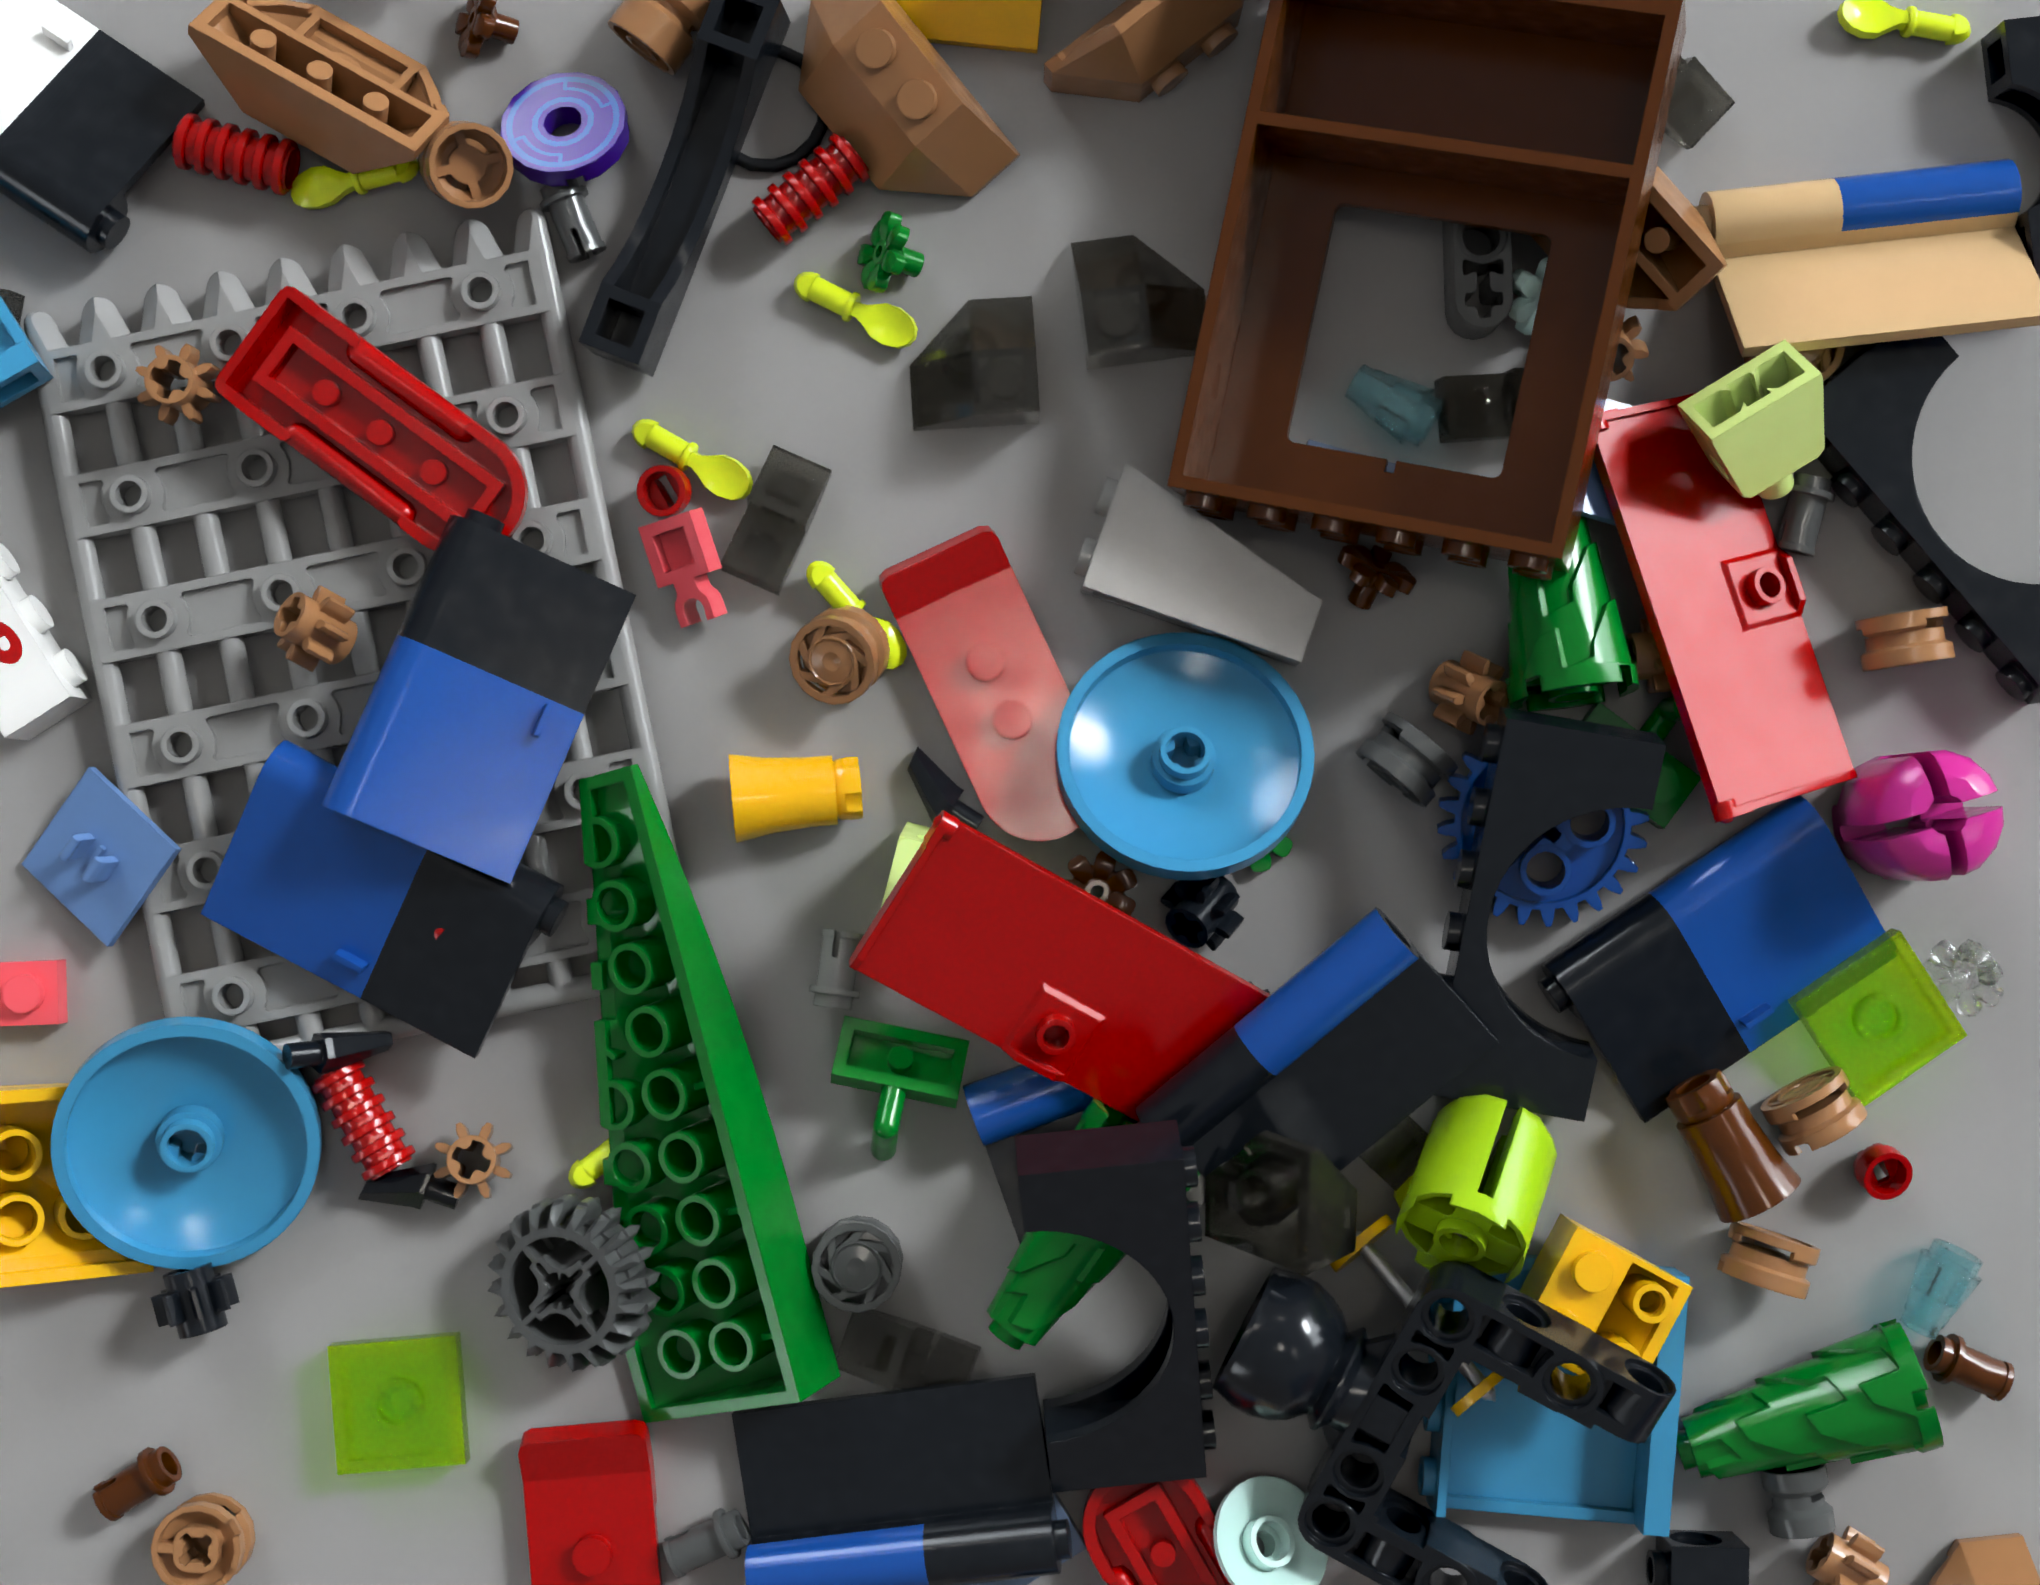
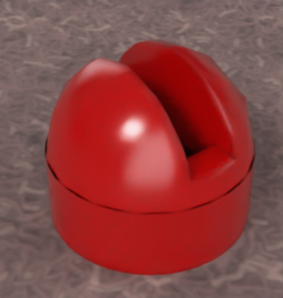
M667 465L650 467L641 475L637 484V498L643 509L652 515L662 517L681 513L690 503L693 491L690 479L685 473L676 467ZM663 476H666L678 497L675 504L665 486L659 480Z
M1875 1143L1865 1150L1858 1152L1853 1163L1854 1175L1858 1183L1876 1199L1889 1200L1901 1195L1908 1188L1912 1180L1913 1170L1911 1163L1896 1148L1889 1145ZM1877 1164H1879L1886 1177L1877 1180L1873 1170Z

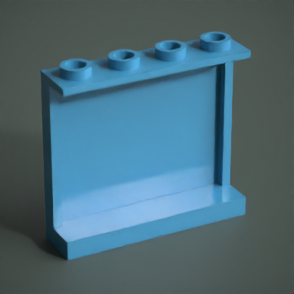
M1527 1254L1521 1273L1505 1284L1519 1291L1538 1255ZM1657 1266L1685 1283H1690V1277L1675 1267ZM1507 1273L1492 1277L1504 1283ZM1452 1298L1437 1300L1438 1303H1442L1444 1309L1452 1312L1466 1309L1458 1300ZM1688 1299L1653 1365L1660 1368L1670 1377L1677 1391L1645 1443L1628 1442L1595 1424L1589 1429L1575 1420L1519 1393L1518 1385L1506 1378H1503L1494 1386L1496 1389V1402L1483 1400L1481 1397L1457 1417L1450 1408L1473 1389L1471 1384L1458 1370L1430 1419L1423 1416L1424 1431L1432 1432L1430 1456L1420 1457L1417 1485L1419 1495L1426 1496V1502L1434 1515L1446 1518V1508L1634 1524L1643 1535L1669 1537ZM1428 1354V1362H1434V1358ZM1472 1360L1485 1377L1493 1372ZM1557 1366L1562 1372L1572 1376L1577 1375L1561 1366Z

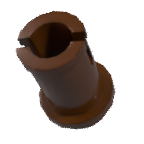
M1954 1333L1946 1337L1936 1335L1929 1342L1924 1353V1368L1931 1372L1933 1379L1939 1383L1947 1384L1953 1381L1982 1393L1994 1401H2001L2005 1398L2012 1387L2015 1374L2011 1363L1995 1359L1966 1346L1964 1339Z
M160 1446L157 1449L147 1447L138 1453L137 1462L108 1480L94 1486L93 1490L96 1491L93 1493L95 1505L105 1518L110 1521H117L126 1512L155 1494L166 1496L171 1493L175 1488V1482L182 1477L181 1465L174 1453L167 1447Z

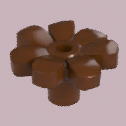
M467 0L466 11L468 13L460 12L458 14L455 33L460 35L458 42L460 56L475 60L479 56L482 43L490 38L512 45L518 34L519 20L497 13L495 7L497 0Z
M1347 544V546L1342 547L1337 557V561L1341 565L1351 570L1349 578L1355 583L1348 595V600L1361 609H1370L1379 592L1390 598L1394 597L1396 591L1409 595L1417 580L1402 564L1395 561L1389 562L1392 552L1378 545H1374L1370 551L1367 547L1360 544Z
M1103 851L1097 854L1093 865L1081 854L1073 857L1068 862V870L1073 875V879L1065 880L1090 894L1092 887L1099 885L1102 888V894L1097 898L1131 916L1136 903L1132 898L1126 896L1124 892L1134 888L1137 884V878L1133 870L1125 868L1115 871L1117 860Z

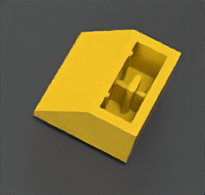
M1560 1213L1519 1291L1653 1364L1693 1287L1621 1245ZM1572 1363L1560 1365L1577 1375L1587 1373L1582 1367Z

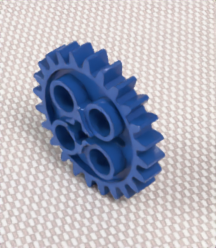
M1464 751L1461 755L1470 770L1468 775L1465 776L1458 773L1447 775V781L1459 791L1458 796L1439 797V807L1453 813L1454 818L1438 823L1437 831L1445 836L1456 837V841L1448 844L1441 850L1443 859H1458L1461 849L1471 850L1476 826L1467 825L1469 800L1474 786L1484 788L1489 763L1481 762L1479 757L1467 751ZM1634 808L1604 810V824L1601 829L1593 834L1584 835L1575 832L1570 826L1571 819L1557 825L1552 833L1548 834L1545 832L1525 848L1508 868L1494 895L1492 902L1493 915L1498 917L1509 904L1516 906L1518 924L1524 925L1533 909L1540 910L1545 926L1551 927L1555 909L1564 908L1567 916L1573 923L1577 922L1579 915L1577 903L1586 900L1591 907L1599 912L1603 907L1597 891L1605 887L1614 893L1621 894L1623 889L1614 874L1618 869L1637 873L1639 869L1626 853L1627 849L1647 847L1645 838L1632 832L1631 826L1649 821L1648 813ZM1550 852L1561 858V870L1552 880L1545 882L1536 881L1527 874V864L1536 854Z

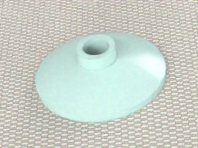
M1274 1476L1253 1477L1234 1486L1221 1501L1214 1521L1213 1542L1219 1566L1230 1585L1320 1584L1326 1570L1328 1555L1315 1549L1305 1541L1299 1531L1298 1516L1305 1493L1291 1482ZM1257 1536L1264 1544L1265 1550L1263 1555L1257 1546Z

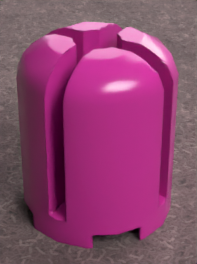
M1947 750L1874 757L1854 768L1857 778L1848 780L1843 785L1838 803L1833 805L1831 810L1833 834L1845 857L1849 860H1854L1868 873L1884 877L1883 879L1942 881L1949 880L1951 875H1966L1980 868L1997 848L2004 825L2003 806L1963 807V802L1994 793L1998 789L1990 774L1969 757ZM1913 817V820L1909 821L1908 826L1887 829L1884 825L1885 823Z

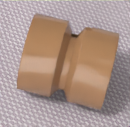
M623 0L607 23L613 32L637 54L663 72L675 75L692 52L691 49L693 48L692 44L694 41L690 33L691 31L699 32L711 0Z
M449 121L448 124L437 132L428 146L418 156L419 172L427 188L440 199L466 209L484 208L498 201L509 189L514 173L513 157L505 140L492 128L475 122Z

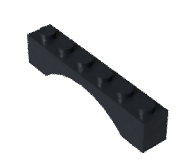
M781 0L710 1L696 37L682 103L661 167L628 240L600 284L578 341L593 354L651 377L654 376L790 26V19Z

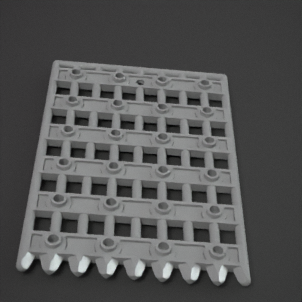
M537 208L526 209L519 215L516 225L514 254L503 255L485 224L478 220L466 219L458 226L455 232L452 266L447 268L440 267L423 237L416 233L404 232L396 239L393 245L389 280L379 282L361 250L350 245H341L333 253L330 261L327 293H316L300 264L288 258H279L269 270L265 306H254L238 277L229 272L217 271L210 277L206 286L203 319L192 320L178 293L173 288L163 284H154L145 295L140 332L130 333L116 306L111 301L101 297H92L83 308L78 345L68 346L54 319L45 312H31L24 319L25 334L54 377L37 387L36 390L117 788L150 819L145 788L181 781L193 841L177 844L181 851L142 904L164 1018L187 1016L218 1019L239 1025L260 1035L258 1023L295 1016L298 1035L269 1041L281 1051L284 1044L311 1041L314 1033L388 1031L392 1033L393 1041L427 1034L393 1015L386 1016V1012L277 954L245 961L240 935L211 919L210 924L219 966L183 974L170 912L205 904L235 833L219 835L207 775L244 767L250 795L268 757L285 740L335 765L332 749L348 745L381 671L369 612L405 604L408 611L434 551L408 535L389 518L392 539L355 546L343 491L347 487L284 441L279 440L272 434L267 435V431L236 407L242 440L205 448L201 425L189 420L183 413H179L178 420L174 424L179 453L143 461L132 404L140 403L136 397L145 391L146 388L144 377L135 371L136 367H148L157 358L155 354V346L157 345L166 348L173 355L179 357L181 348L185 344H189L200 351V359L197 366L202 363H211L221 371L277 293L286 286L295 287L382 352L417 345L425 384L508 445L524 469L528 484L527 508L521 524L510 538L576 568L593 565L596 577L623 589L545 213ZM542 319L553 375L516 383L504 326ZM479 332L491 388L453 395L442 339ZM216 378L211 380L213 387H215ZM174 379L170 390L184 391L188 380ZM106 410L117 466L81 474L69 417ZM567 442L579 499L541 507L530 449ZM318 494L330 552L293 559L281 501ZM256 507L267 565L230 572L219 514ZM193 520L205 578L168 585L157 527ZM131 533L142 591L106 598L95 540ZM321 585L346 599L345 605L355 610V614L350 620L355 622L358 628L356 642L350 651L355 677L318 684L315 669L313 672H310L287 659L293 690L256 697L244 638L274 632V620L280 606L290 595L296 592H301L312 598L317 587ZM629 613L593 694L614 689L619 690L631 749L593 757L584 714L567 753L568 762L562 764L523 854L524 865L553 879L544 833L582 826L579 780L634 764L639 765L679 859ZM219 644L230 703L194 710L182 651ZM156 657L168 716L132 723L120 664ZM593 888L562 894L561 899L568 902L569 906L559 927L551 937L541 933L535 942L529 946L519 967L524 968L545 963L549 982L512 990L510 986L496 1019L600 997V990H592L591 973L573 976L570 961L571 957L597 952L596 925H588L586 899L592 897ZM353 1003L358 1004L360 1022L324 1029L320 1010Z

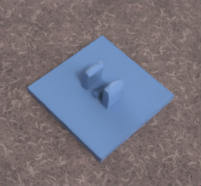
M88 767L22 865L107 947H110L118 940L181 851V848L96 767Z

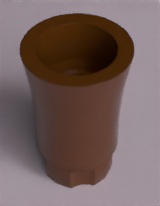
M1709 1069L1690 1077L1670 1091V1095L1666 1098L1667 1104L1678 1120L1676 1127L1690 1149L1707 1184L1721 1222L1734 1223L1761 1214L1782 1202L1797 1189L1801 1178L1773 1146L1754 1119L1740 1093L1733 1092L1729 1081L1720 1069Z

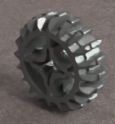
M576 1193L572 1195L565 1194L556 1200L554 1198H546L532 1205L530 1211L526 1210L517 1215L513 1222L509 1224L511 1229L502 1233L499 1240L495 1242L501 1253L494 1256L488 1266L500 1278L492 1282L488 1292L501 1296L504 1302L498 1308L495 1316H509L514 1324L508 1339H518L524 1336L528 1340L526 1357L538 1356L545 1351L549 1368L554 1366L560 1367L567 1362L572 1372L584 1370L591 1364L594 1367L604 1366L615 1359L617 1354L623 1355L634 1347L638 1336L648 1329L649 1324L652 1322L648 1312L656 1307L660 1299L648 1287L657 1282L661 1272L645 1266L644 1260L651 1256L654 1247H638L634 1237L637 1236L640 1225L631 1224L626 1228L620 1225L622 1207H611L602 1212L599 1196L594 1198L588 1197L580 1201ZM582 1270L583 1274L575 1281L574 1277ZM574 1283L575 1286L569 1293H566V1289Z

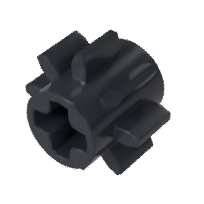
M1224 876L1204 880L1176 881L1160 901L1171 909L1165 919L1168 931L1179 943L1190 948H1199L1206 944L1212 951H1215L1225 938L1229 939L1244 921V917L1234 911L1240 896L1234 885Z
M212 1262L195 1267L192 1270L176 1269L164 1274L163 1280L166 1289L162 1290L161 1294L151 1297L158 1326H176L180 1339L203 1335L226 1326L228 1321L225 1310L231 1309L230 1305L240 1302L232 1272L221 1275V1273L215 1274Z

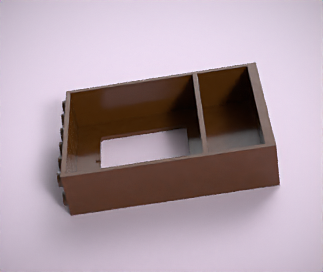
M1270 0L1167 484L1169 488L1184 497V506L1196 509L1202 516L1225 521H1233L1235 511L1247 513V518L1257 520L1258 526L1283 532L1295 533L1297 522L1311 525V530L1320 532L1321 538L1347 544H1358L1360 534L1376 537V542L1384 544L1383 549L1411 556H1422L1423 546L1441 549V554L1448 556L1447 561L1469 567L1486 568L1488 558L1507 561V566L1513 568V574L1533 579L1551 581L1553 570L1569 573L1685 39V0ZM1340 208H1359L1540 236L1550 240V251L1505 460L1499 476L1490 478L1396 461L1394 473L1386 472L1387 459L1294 443L1290 440L1289 433L1335 216Z

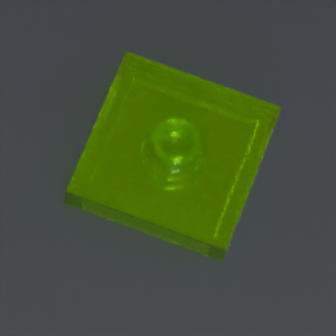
M1893 928L1788 999V1002L1831 1067L1839 1066L1845 1072L1850 1081L1847 1088L1850 1096L1859 1098L1864 1107L1967 1036L1902 932Z
M460 1331L333 1342L327 1346L338 1475L466 1464L470 1460Z

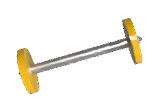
M1385 1214L1363 1232L1350 1230V1243L1329 1262V1265L1337 1273L1361 1255L1405 1308H1407L1415 1293L1373 1245L1394 1225V1221L1388 1214ZM1472 1361L1469 1365L1462 1362L1458 1370L1471 1384L1473 1389L1450 1408L1457 1417L1481 1397L1483 1400L1496 1402V1389L1494 1386L1504 1378L1495 1372H1491L1485 1377Z

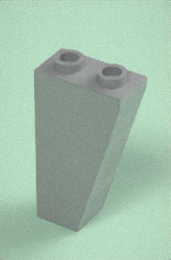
M1124 464L1119 481L1109 477L1106 478L1095 509L1096 514L1106 517L1098 541L1088 537L1085 538L1074 570L1075 574L1085 577L1081 589L1082 593L1200 634L1233 642L1251 652L1292 666L1302 662L1323 602L1193 508L1184 506L1183 501L1138 469Z

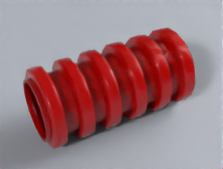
M187 113L183 116L174 132L172 155L178 169L190 170L194 166L197 174L209 175L213 171L217 179L227 181L232 177L236 184L247 186L252 181L254 188L266 191L271 186L273 193L280 196H285L292 189V183L299 173L300 151L297 143L289 138H284L279 143L277 136L274 134L265 133L260 138L258 131L255 129L245 128L241 132L238 125L226 123L222 127L219 120L213 118H206L202 122L201 117L194 113Z
M833 133L828 138L830 143L828 147L823 149L821 146H817L813 150L815 157L808 162L805 158L801 159L797 164L800 170L795 174L787 171L782 175L784 183L779 187L772 183L767 187V192L769 193L767 197L762 200L759 196H756L751 201L754 206L752 210L779 243L788 246L793 242L791 234L796 230L804 233L808 229L806 224L808 220L812 217L816 221L820 220L824 216L822 209L825 206L836 207L839 204L837 197L841 193L849 196L854 192L853 183L857 180L865 183L870 178L868 167L842 135L839 137L836 133Z
M361 1060L322 1075L314 1081L315 1084L310 1089L314 1095L322 1094L325 1102L321 1104V1108L324 1112L332 1111L335 1119L331 1121V1125L334 1129L341 1127L346 1135L341 1139V1142L345 1147L351 1145L355 1151V1154L351 1156L354 1164L361 1162L366 1170L361 1174L364 1181L371 1179L373 1182L411 1160V1155L416 1150L413 1145L406 1147L401 1138L406 1135L403 1128L395 1129L391 1121L396 1116L392 1110L385 1112L381 1104L386 1099L382 1093L375 1095L371 1087L376 1082L372 1076L365 1078L361 1070L366 1065Z

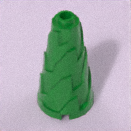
M1581 516L1569 573L1553 570L1551 581L1513 574V568L1508 567L1510 622L1508 623L1509 678H1505L1511 709L1518 710L1522 708L1524 701L1527 703V710L1529 712L1568 709L1606 702L1603 685L1617 682L1619 698L1639 689L1636 660H1631L1615 598L1611 600L1597 542L1592 543L1587 518Z
M1093 1098L1082 1113L1080 1121L1074 1130L1136 1124L1137 1121L1108 1105L1104 1108V1104L1101 1101ZM1192 1187L1186 1188V1192L1190 1191ZM1049 1231L1025 1232L1019 1248L1007 1267L1010 1270L987 1309L988 1314L993 1319L988 1326L989 1330L1002 1342L1016 1350H1020L1024 1343L1036 1346L1059 1318L1075 1307L1094 1285L1103 1280L1127 1254L1111 1245L1081 1235Z
M1896 1319L1876 1324L1868 1331L1811 1352L1813 1358L1756 1378V1384L1694 1408L1691 1415L1681 1418L1684 1429L1677 1432L1676 1447L1684 1470L1697 1467L1701 1478L1714 1475L1718 1479L1784 1466H1786L1788 1472L1850 1459L1851 1464L1916 1451L1925 1453L1943 1447V1435L1935 1406L1929 1407L1925 1390L1929 1389L1899 1322L1896 1323Z

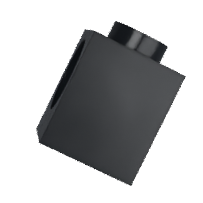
M1670 1530L1669 1537L1656 1536V1550H1648L1647 1583L1648 1585H1749L1750 1548L1732 1531Z

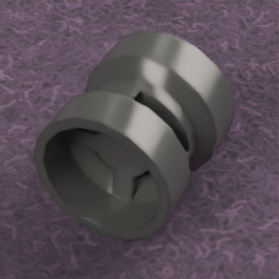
M1826 1464L1788 1472L1786 1466L1760 1471L1763 1489L1773 1496L1772 1506L1767 1512L1769 1530L1773 1536L1784 1539H1808L1820 1537L1835 1530L1833 1507L1825 1502V1497L1822 1494V1491L1829 1482Z

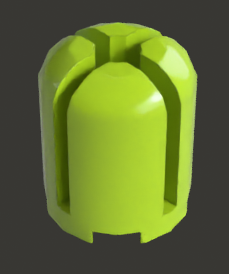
M1487 1094L1464 1096L1453 1100L1437 1113L1436 1118L1432 1121L1409 1189L1403 1200L1395 1228L1396 1235L1401 1228L1405 1238L1417 1249L1414 1259L1417 1264L1430 1270L1433 1266L1443 1261H1460L1490 1276L1507 1273L1504 1283L1510 1282L1521 1273L1557 1157L1554 1139L1540 1117L1520 1107L1512 1119L1508 1134L1500 1137L1491 1153L1507 1100Z

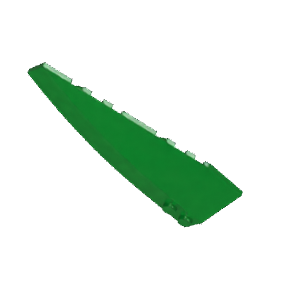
M634 764L579 780L583 856L584 864L592 868L594 890L592 897L586 899L588 925H596L598 960L590 963L592 990H600L602 1018L594 1021L600 1125L609 1130L610 1146L609 1157L603 1159L604 1185H612L613 1207H622L620 1225L624 1228L631 1224L640 1225L638 1234L634 1237L638 1247H654L651 1256L644 1260L645 1266L661 1272L657 1282L648 1287L660 1297L656 1307L648 1312L652 1322L649 1324L648 1329L638 1336L635 1346L626 1352L643 1420L645 1423L802 1402L841 1375L819 1293L815 1288L810 1259L775 1132L735 1007L692 891L639 765Z

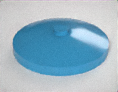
M1179 632L1151 635L1122 645L1096 662L1083 675L1070 694L1062 712L1057 734L1055 758L1058 783L1066 806L1080 829L1103 852L1118 862L1151 876L1173 880H1204L1231 874L1250 866L1273 850L1286 837L1300 815L1311 787L1315 753L1312 731L1305 710L1288 682L1271 665L1250 650L1233 642L1205 634Z
M187 1016L172 1017L132 1027L104 1043L87 1058L71 1079L58 1104L51 1132L50 1153L56 1183L65 1203L80 1224L97 1240L119 1254L140 1263L169 1269L192 1270L209 1262H212V1266L215 1267L242 1259L260 1250L286 1230L300 1213L312 1191L322 1153V1126L316 1100L304 1076L298 1068L286 1069L282 1058V1051L267 1039L239 1025L218 1019Z

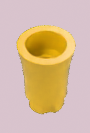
M728 754L736 843L773 833L808 827L838 825V819L856 820L863 818L858 757H845L833 761L832 755L813 757H755Z

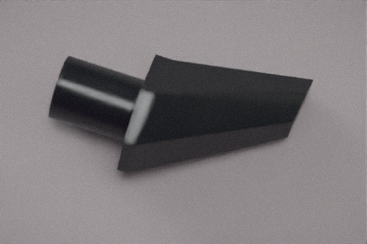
M917 747L907 770L932 823L933 819L944 810L977 830L985 816L958 800L964 790L958 787Z
M388 1031L314 1033L311 1041L284 1044L282 1058L285 1068L288 1070L312 1067L319 1074H326L388 1051L393 1045L392 1033Z
M435 1163L388 1172L373 1182L370 1179L366 1182L358 1198L359 1200L413 1207L419 1210L425 1200L454 1210L459 1201L458 1198L454 1197V1188L457 1183L447 1179L435 1178L434 1173L437 1167Z

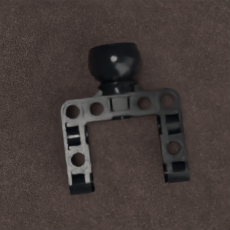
M1443 1261L1433 1266L1421 1281L1393 1333L1368 1339L1366 1328L1364 1327L1348 1332L1343 1311L1335 1299L1318 1282L1301 1273L1274 1267L1241 1324L1212 1386L1232 1407L1249 1416L1266 1420H1289L1307 1414L1311 1430L1322 1427L1328 1447L1311 1475L1298 1516L1299 1531L1305 1541L1315 1549L1380 1585H1548L1546 1580L1529 1565L1476 1537L1469 1530L1447 1518L1436 1517L1432 1510L1390 1488L1406 1460L1409 1445L1423 1416L1430 1419L1462 1362L1467 1365L1472 1360L1516 1383L1519 1393L1575 1420L1589 1429L1595 1424L1621 1439L1638 1444L1645 1443L1677 1391L1670 1377L1652 1363L1485 1272L1460 1261ZM1452 1298L1458 1300L1466 1309L1452 1312L1444 1309L1437 1300ZM1422 1351L1432 1356L1435 1361L1422 1363L1414 1360L1408 1352ZM1572 1363L1582 1367L1587 1373L1572 1376L1562 1372L1557 1366ZM1361 1453L1369 1456L1375 1462L1363 1463L1355 1459L1351 1454ZM1332 1503L1338 1505L1346 1512L1330 1510L1324 1504ZM1440 1568H1451L1457 1570L1461 1575H1450L1444 1573Z

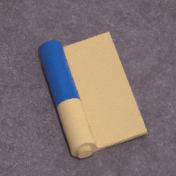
M2001 159L1707 191L1701 195L1699 205L1694 206L1703 217L1727 263V266L1713 279L1742 358L1758 356L1784 339L1799 352L2040 325V279L2015 228L2022 202V185L2017 165L2013 160Z

